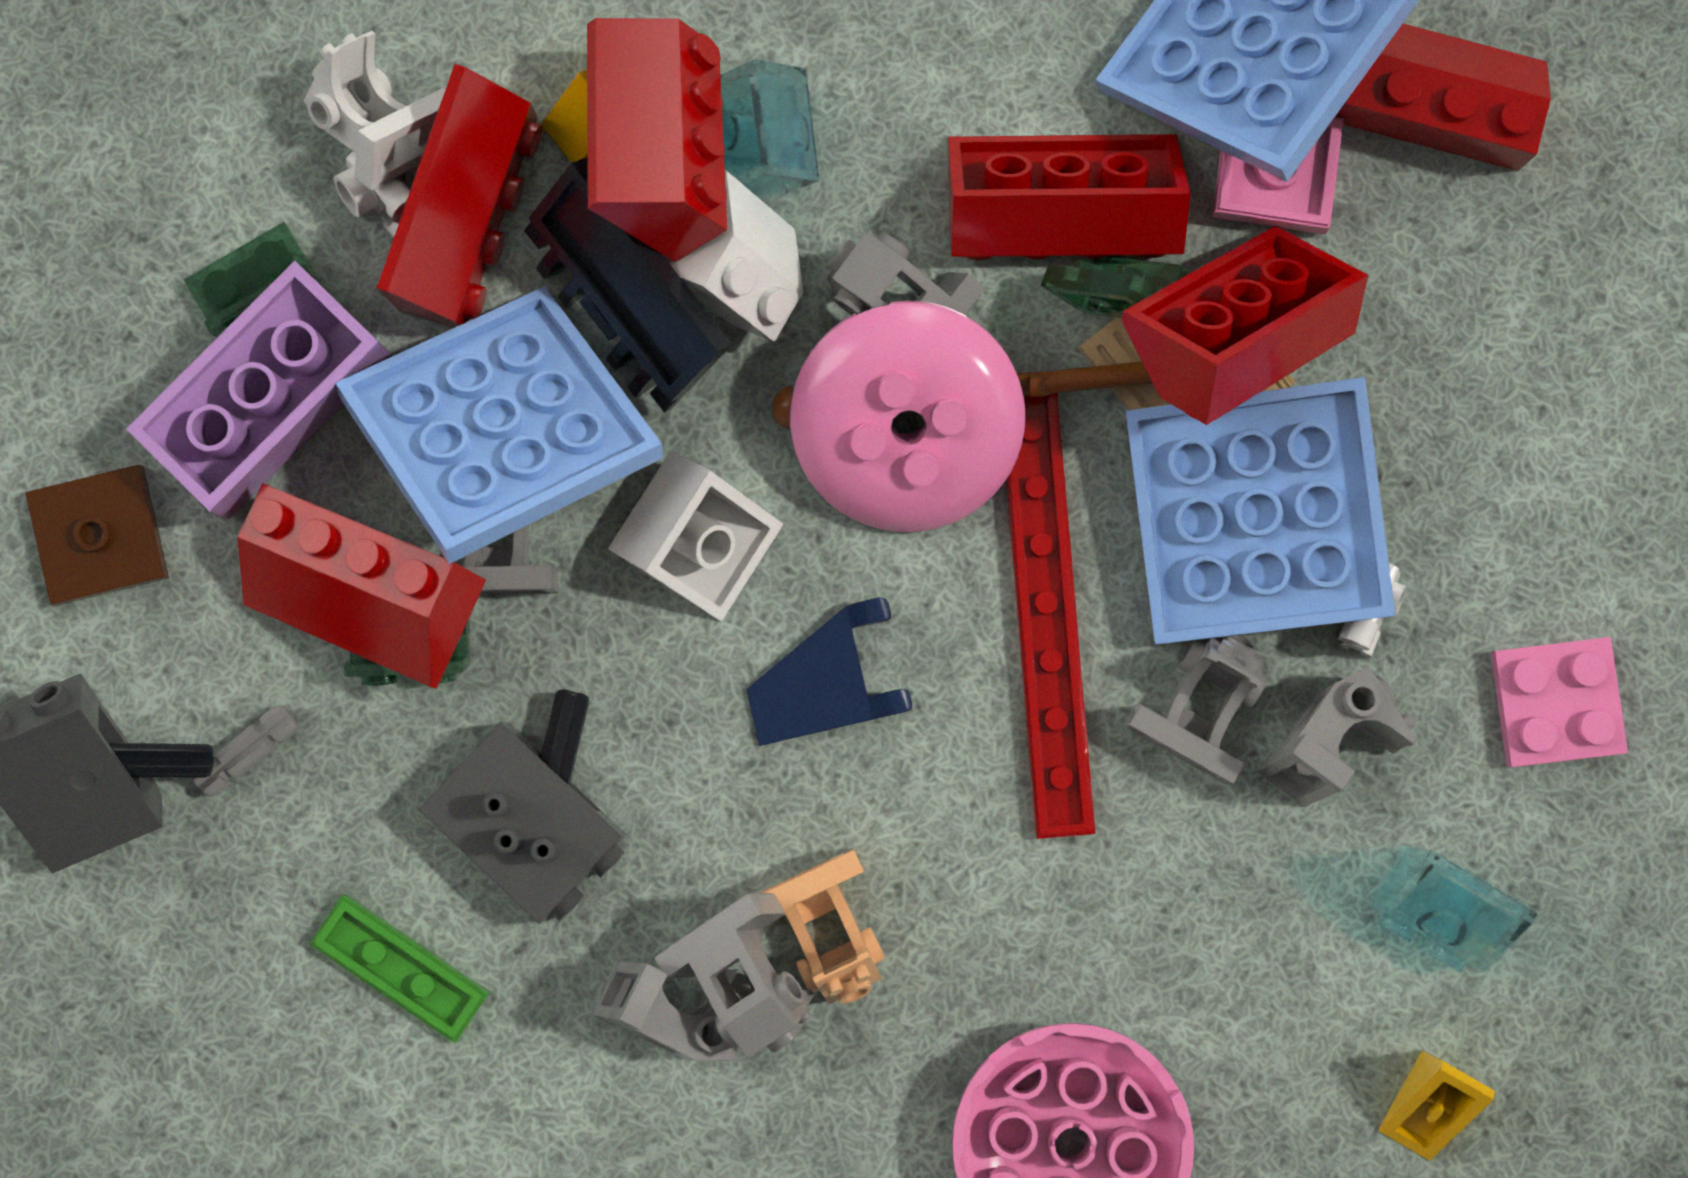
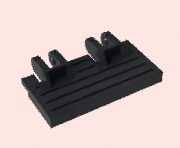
M588 158L572 162L528 218L531 222L524 231L538 250L547 245L551 247L541 259L542 261L538 263L539 265L536 266V269L543 279L556 276L565 268L568 269L573 277L564 286L563 290L560 291L561 293L558 294L560 301L568 308L580 300L579 303L608 340L614 339L619 335L621 340L606 357L607 362L616 370L619 367L626 366L636 357L643 369L633 378L627 388L635 398H638L654 385H657L649 394L665 413L682 399L732 344L661 253L588 209Z

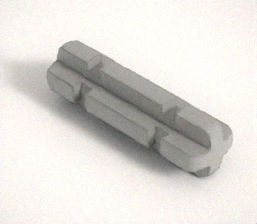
M274 706L259 718L261 722L259 725L251 724L215 753L217 758L214 760L212 774L206 778H192L196 786L206 796L219 794L231 784L229 780L231 777L235 778L237 776L239 778L275 749L273 744L276 741L283 743L293 735L299 726L295 718L285 707Z

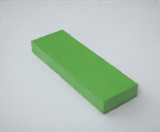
M343 894L309 943L315 949L453 1043L459 1040L490 994L484 987L347 894Z

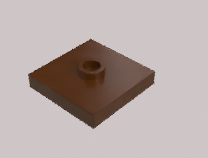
M138 464L25 492L50 605L59 606L169 578L144 466Z

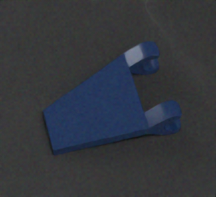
M877 597L845 606L746 689L759 746L908 712L912 709L913 704L908 690L897 689L868 696L853 629L891 619L890 606L885 598Z

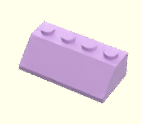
M294 261L126 430L209 512L230 519L260 489L262 483L265 484L343 405L338 396L335 383L390 358L392 354L306 270Z

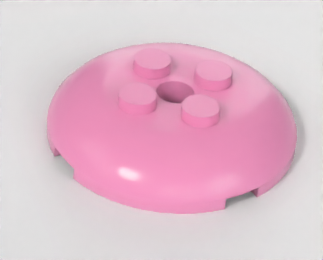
M896 301L890 302L889 305L872 308L857 315L855 313L845 318L818 341L804 361L796 379L790 407V428L794 450L803 472L815 490L831 506L847 517L873 528L893 532H919L941 528L961 520L983 506L999 490L1011 473L1022 446L1025 431V403L1019 378L1009 356L999 342L980 324L958 311L935 303ZM911 410L919 413L924 418V426L914 433L899 434L892 426L893 419L903 411Z
M1058 1023L1035 1028L1014 1037L1000 1046L979 1066L966 1086L957 1108L953 1126L952 1151L957 1178H1190L1194 1159V1134L1190 1114L1181 1091L1160 1061L1147 1049L1125 1035L1108 1028L1083 1023ZM1078 1127L1086 1133V1143L1080 1153L1074 1156H1064L1056 1151L1055 1140L1064 1130Z

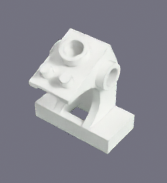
M373 31L357 38L353 33L348 34L342 40V45L335 48L331 43L325 45L320 50V54L324 59L314 68L312 72L314 80L303 100L307 105L312 121L319 128L326 130L327 133L356 153L355 179L370 190L420 164L445 89L441 88L409 105L396 101L391 96V85L387 76L375 67L376 33Z

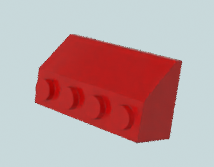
M594 18L587 24L588 209L670 260L677 262L727 231L725 147L723 143V102L721 97V57L719 47L716 46L710 37L705 34H699L679 18Z
M1402 24L1335 117L1344 118L1343 125L1519 171L1538 153L1551 101L1547 61Z
M455 63L376 287L399 311L451 328L466 323L468 318H477L481 314L486 298V287L480 286L487 264L495 266L500 259L505 242V233L499 231L506 210L514 212L519 204L524 180L517 176L524 156L534 157L542 135V125L536 123L538 117L529 101L467 67Z
M1177 134L948 136L951 257L985 260L993 256H1024L1029 259L1038 260L1049 256L1081 255L1090 259H1100L1108 255H1140L1146 258H1159L1166 254H1184L1191 193Z
M1274 226L1125 309L1122 314V323L1159 397L1182 410L1188 416L1208 425L1354 335L1357 329L1368 274Z
M262 483L237 536L243 605L434 689H437L486 582V579L455 562L449 564L444 557Z

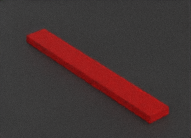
M1058 393L1032 398L1031 396H1024L1025 431L1023 442L1014 467L1006 479L1035 834L1036 839L1096 834Z

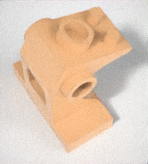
M854 848L760 892L774 893L805 954V958L796 962L807 990L811 989L813 993L820 991L828 1004L838 1000L841 1004L851 1003L870 993L872 990L871 984L882 980L876 963L886 959L871 926L860 931L838 885L864 872ZM836 909L851 941L819 955L805 923Z

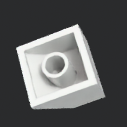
M725 170L727 231L677 262L667 257L666 260L693 295L717 315L735 327L775 342L803 294L795 229Z
M670 451L608 547V550L722 622L784 524L712 471Z

